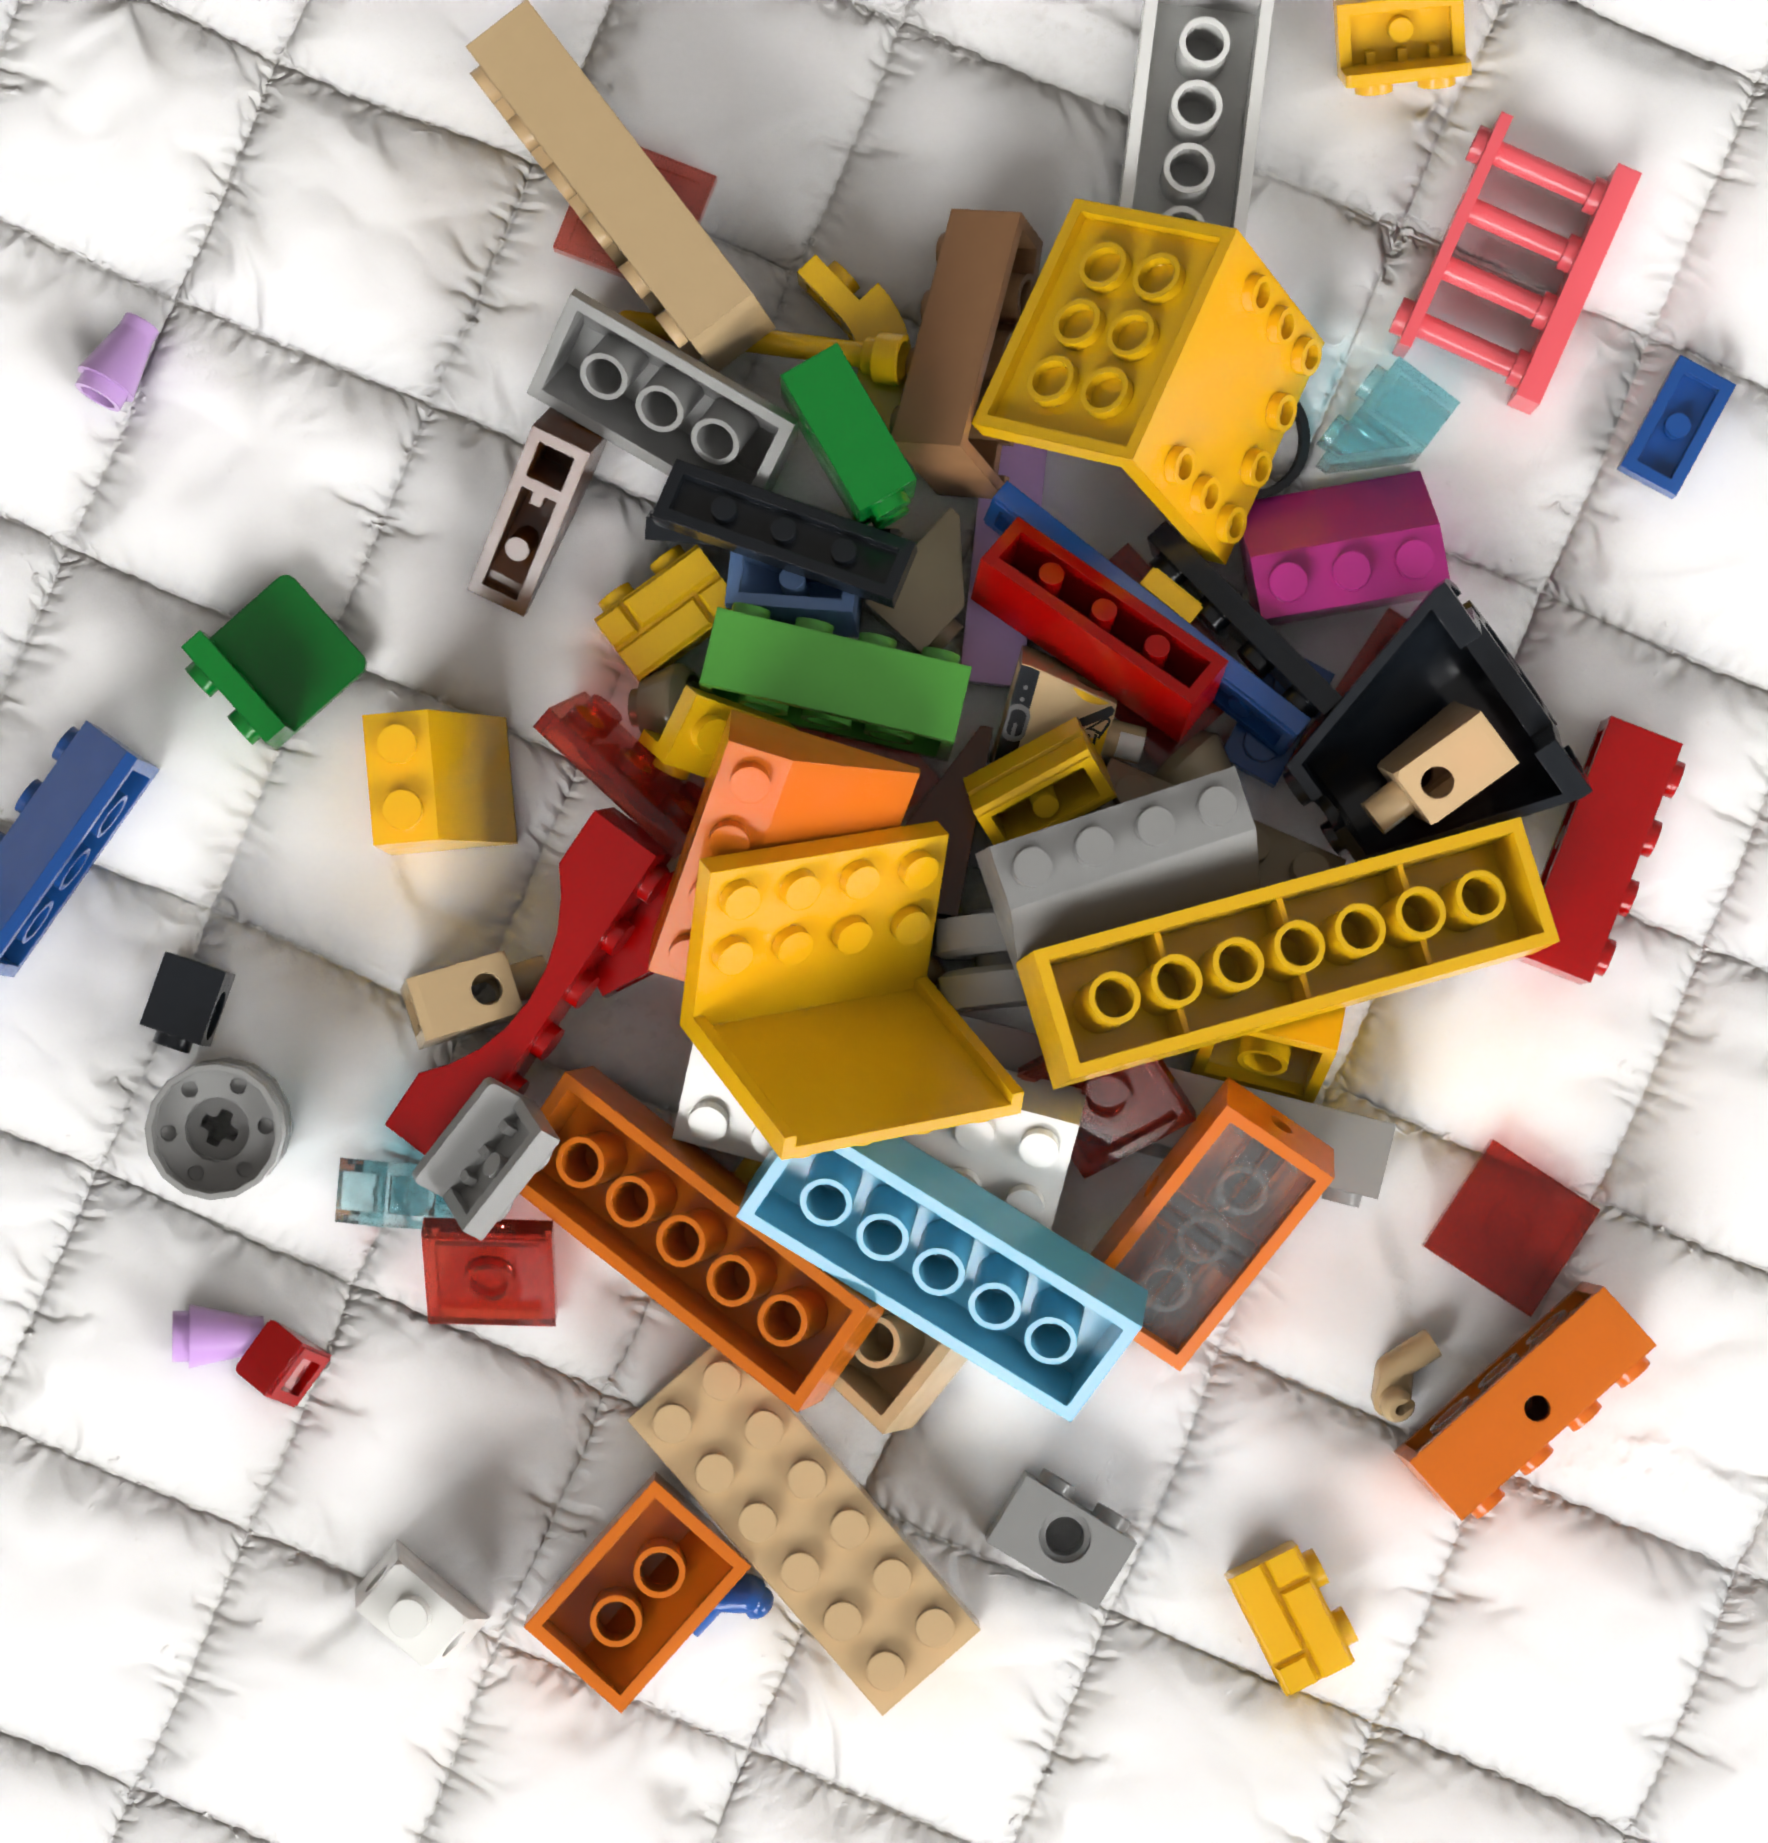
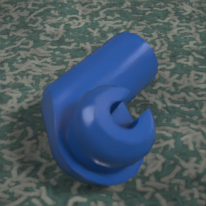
M745 1573L693 1634L699 1637L721 1612L746 1613L750 1619L764 1617L773 1606L774 1596L772 1591L765 1586L763 1579L752 1573Z

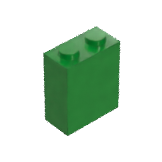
M835 343L781 374V398L790 414L799 419L801 433L852 520L866 525L872 522L875 528L883 529L909 513L910 510L907 505L914 498L917 478L839 344Z

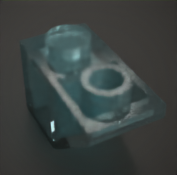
M1400 356L1388 371L1377 364L1355 393L1357 397L1364 401L1350 421L1339 414L1316 445L1326 452L1316 467L1324 474L1414 463L1460 404V401Z
M340 1158L335 1222L387 1228L462 1231L443 1197L418 1185L414 1180L412 1172L419 1163Z

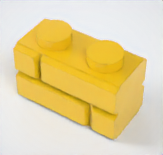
M680 544L676 545L650 565V569L655 574L636 589L629 582H626L614 589L598 603L603 613L594 619L596 625L638 682L651 673L672 665L709 638L717 607L731 610L725 606L726 582L697 544L687 552H685Z
M1077 717L963 778L973 813L993 845L1081 817L1117 798L1106 765Z
M1293 1540L1287 1541L1224 1574L1281 1690L1286 1696L1292 1695L1355 1662L1348 1646L1359 1640L1343 1608L1339 1606L1330 1611L1319 1589L1330 1582L1312 1548L1301 1553L1298 1545Z

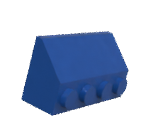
M87 720L80 730L73 726L63 735L52 753V758L57 761L43 782L35 779L29 784L15 806V810L20 815L6 834L0 831V975L15 977L160 770L106 731Z

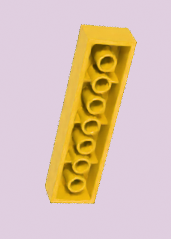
M1517 817L1037 949L1015 964L1054 1090L1531 955L1560 942L1522 819Z

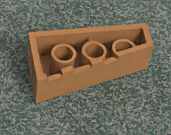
M951 209L946 231L940 235L937 241L935 273L931 288L924 293L921 301L920 313L922 321L915 347L910 349L906 358V382L900 404L894 408L890 418V434L903 456L937 495L993 499V496L1004 483L1009 481V477L998 475L1002 446H1014V442L983 436L971 422L1039 275L1043 241L1022 212Z

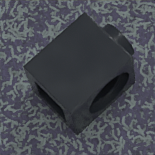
M165 951L140 1025L156 1030L153 1042L189 1054L193 1043L201 1046H211L236 974Z

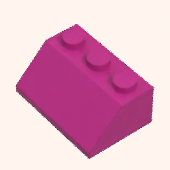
M1420 471L1254 500L1247 516L1245 533L1239 541L1250 605L1271 626L1422 600L1435 585L1446 578L1450 580L1440 523Z

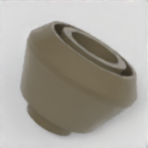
M675 663L642 679L639 682L638 688L631 689L628 697V716L631 725L639 727L641 733L643 729H647L662 735L685 685L700 689V680L697 674L683 663Z
M1201 730L1177 749L1153 776L1173 785H1178L1233 766L1220 736L1214 732Z

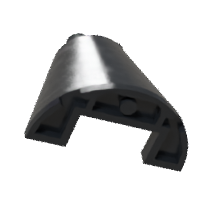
M1447 578L1433 587L1286 765L1289 769L1288 772L1283 774L1286 784L1303 806L1315 802L1323 811L1328 820L1320 825V829L1332 849L1340 857L1349 852L1355 862L1517 817L1528 816L1581 799L1592 792L1589 780L1578 758L1569 745L1563 748L1559 730L1556 727L1557 723L1529 679L1474 604L1469 600L1462 605L1457 597L1462 594L1456 584ZM1453 701L1482 711L1519 761V764L1437 823L1430 825L1411 814L1384 835L1361 806L1362 802L1388 783L1377 768L1379 762ZM1431 768L1423 774L1421 787L1425 786L1430 780Z

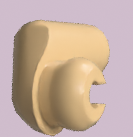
M1425 1329L1382 1355L1375 1364L1371 1400L1375 1411L1379 1415L1384 1416L1388 1421L1394 1423L1403 1422L1412 1415L1415 1409V1402L1411 1400L1414 1373L1442 1356L1436 1343Z

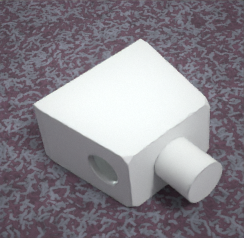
M398 1539L355 1588V1609L427 1670L448 1668L490 1618Z

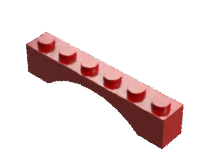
M615 807L594 810L559 862L561 901L557 935L547 967L530 999L509 1025L480 1049L450 1064L418 1073L384 1125L422 1154L426 1155L485 1078L492 1077L524 1095L530 1084L524 1076L536 1058L543 1061L556 1048L565 1032L559 1024L571 1006L575 1009L580 1008L594 992L600 980L594 972L606 954L611 957L615 956L627 943L635 929V925L629 922L642 901L649 904L662 891L670 877V872L665 867L675 852Z

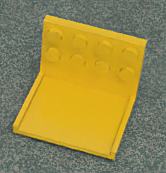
M1075 198L971 424L983 436L1121 467L1206 561L1226 565L1234 545L1241 540L1245 533L1247 516L1258 491L1269 479L1272 470V460L1283 435L1294 423L1297 404L1307 381L1319 367L1322 348L1325 342L1237 228Z
M938 821L699 859L680 1026L781 1160L804 1158L816 1153L852 1146H865L872 1142L913 1134H926L933 1130L969 1123H982L990 1119L1021 1113L1024 1097L1022 1088L927 977L949 833Z

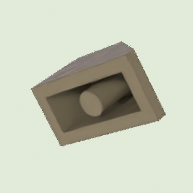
M951 507L916 544L917 554L894 609L866 599L863 608L912 653L920 655L923 647L945 649L964 627L955 619L965 604L960 515Z

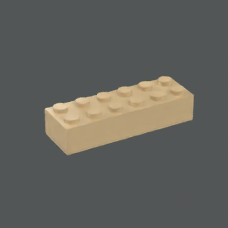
M524 0L465 46L479 64L476 69L470 72L471 76L654 316L658 315L655 318L681 351L697 360L703 358L710 368L719 372L776 328L745 282L528 0Z
M712 1345L627 1419L882 1716L981 1631L978 1619L800 1413L794 1411Z

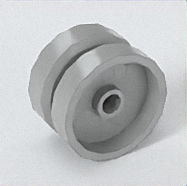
M993 908L975 910L971 912V915L935 921L933 934L934 955L944 960L975 959L976 967L948 971L936 980L937 989L957 1012L1028 1006L1020 977L1016 978Z

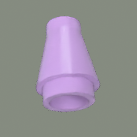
M125 313L118 326L78 366V371L81 375L75 383L76 388L95 403L112 411H120L125 401L133 402L152 344L159 331L145 319L132 313Z
M189 1304V1311H173L172 1362H188L189 1368L243 1357L263 1329L264 1318L263 1316H246Z

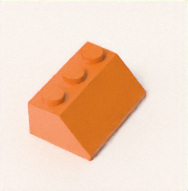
M655 1471L527 1615L524 1628L616 1710L622 1713L752 1565L697 1507Z

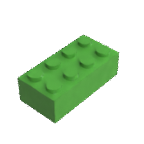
M735 602L733 603L732 610L717 607L700 677V690L787 720L793 726L948 762L955 742L972 666L959 664L960 655L935 647H923L921 655L896 649L897 641L895 639L871 632H860L858 640L833 634V625L812 618L797 617L795 625L770 619L771 612L769 610L748 603Z

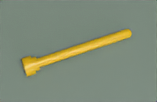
M623 310L618 313L662 340L674 342L655 318L658 315L654 316L653 313ZM772 330L745 352L807 360L838 343L851 367H859L861 373L871 376L874 383L901 386L906 379L905 362L911 345L907 335L882 331L876 337L867 336L864 342Z

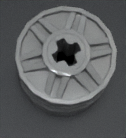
M228 1057L202 1061L168 1080L151 1102L144 1129L148 1155L164 1180L183 1194L206 1200L236 1197L259 1184L270 1175L287 1152L293 1126L289 1101L276 1079L254 1063ZM225 1110H228L233 1114L231 1125L239 1130L238 1135L229 1134L222 1141H218L213 1137L216 1127L208 1122L209 1116L217 1117Z

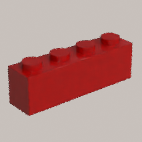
M1017 517L980 559L970 599L1177 742L1183 738L1215 699L1229 660L1020 517Z
M1610 716L1600 722L1583 765V770L1589 780L1592 792L1581 799L1569 802L1540 876L1560 942L1516 960L1579 985L1591 983L1594 974L1599 976L1605 974L1614 955L1617 943L1615 940L1608 938L1617 914L1623 917L1627 916L1639 889L1640 882L1631 879L1640 855L1647 858L1651 855L1662 829V822L1654 819L1663 796L1670 799L1673 797L1682 779L1685 763L1678 761L1677 758L1683 743L1614 716Z

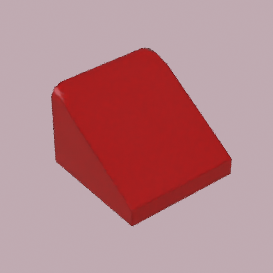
M270 1320L237 1363L236 1372L264 1396L295 1407L328 1364L332 1355L282 1323Z

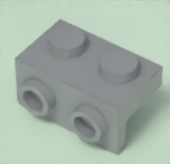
M487 1077L415 1167L412 1176L418 1185L443 1197L463 1232L482 1241L493 1226L506 1217L512 1208L515 1198L533 1175L547 1165L553 1150L561 1140L535 1101L496 1079Z

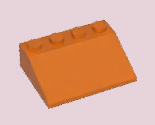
M731 709L652 934L648 971L685 982L700 858L900 827L919 778L920 768Z

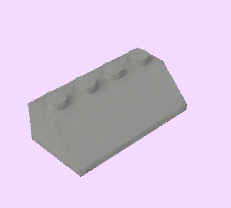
M577 289L572 291L527 391V394L668 476L676 459L771 491L798 437V418Z
M1235 766L990 846L975 854L1016 978H1019L1015 963L1034 950L1260 888L1256 826Z

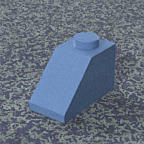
M730 551L725 595L726 608L732 610L733 603L735 602L753 604L771 612V620L795 625L797 617L812 618L833 625V634L859 637L862 597Z

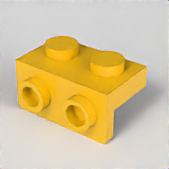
M1333 0L1337 76L1345 88H1355V94L1361 96L1383 95L1393 91V84L1417 81L1418 87L1423 89L1447 88L1456 84L1455 77L1472 75L1471 60L1466 56L1463 0Z
M685 685L662 735L643 729L638 741L656 756L652 764L662 772L680 780H687L690 773L704 777L703 781L706 783L731 709L789 728L798 729L787 720Z

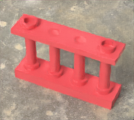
M1502 111L1492 129L1480 125L1465 158L1466 161L1475 164L1473 172L1416 300L1403 298L1389 332L1399 336L1392 354L1402 359L1411 348L1415 337L1505 376V384L1514 387L1507 405L1531 415L1541 403L1642 173L1618 163L1607 180L1596 176L1595 180L1592 181L1503 142V139L1514 116ZM1491 166H1496L1582 204L1581 211L1591 215L1582 236L1579 237L1571 233L1569 238H1565L1477 199ZM1466 222L1556 261L1555 268L1565 272L1556 295L1545 291L1544 295L1541 296L1453 257L1452 254ZM1444 280L1532 319L1530 326L1540 331L1531 352L1520 348L1518 353L1512 352L1427 314L1426 312L1440 281Z

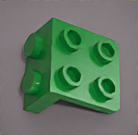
M290 575L278 577L211 637L199 630L181 646L185 653L193 660L185 668L186 672L209 697H212L219 690L235 709L227 717L238 731L252 745L262 738L265 743L277 750L356 681L367 669V660L300 583Z

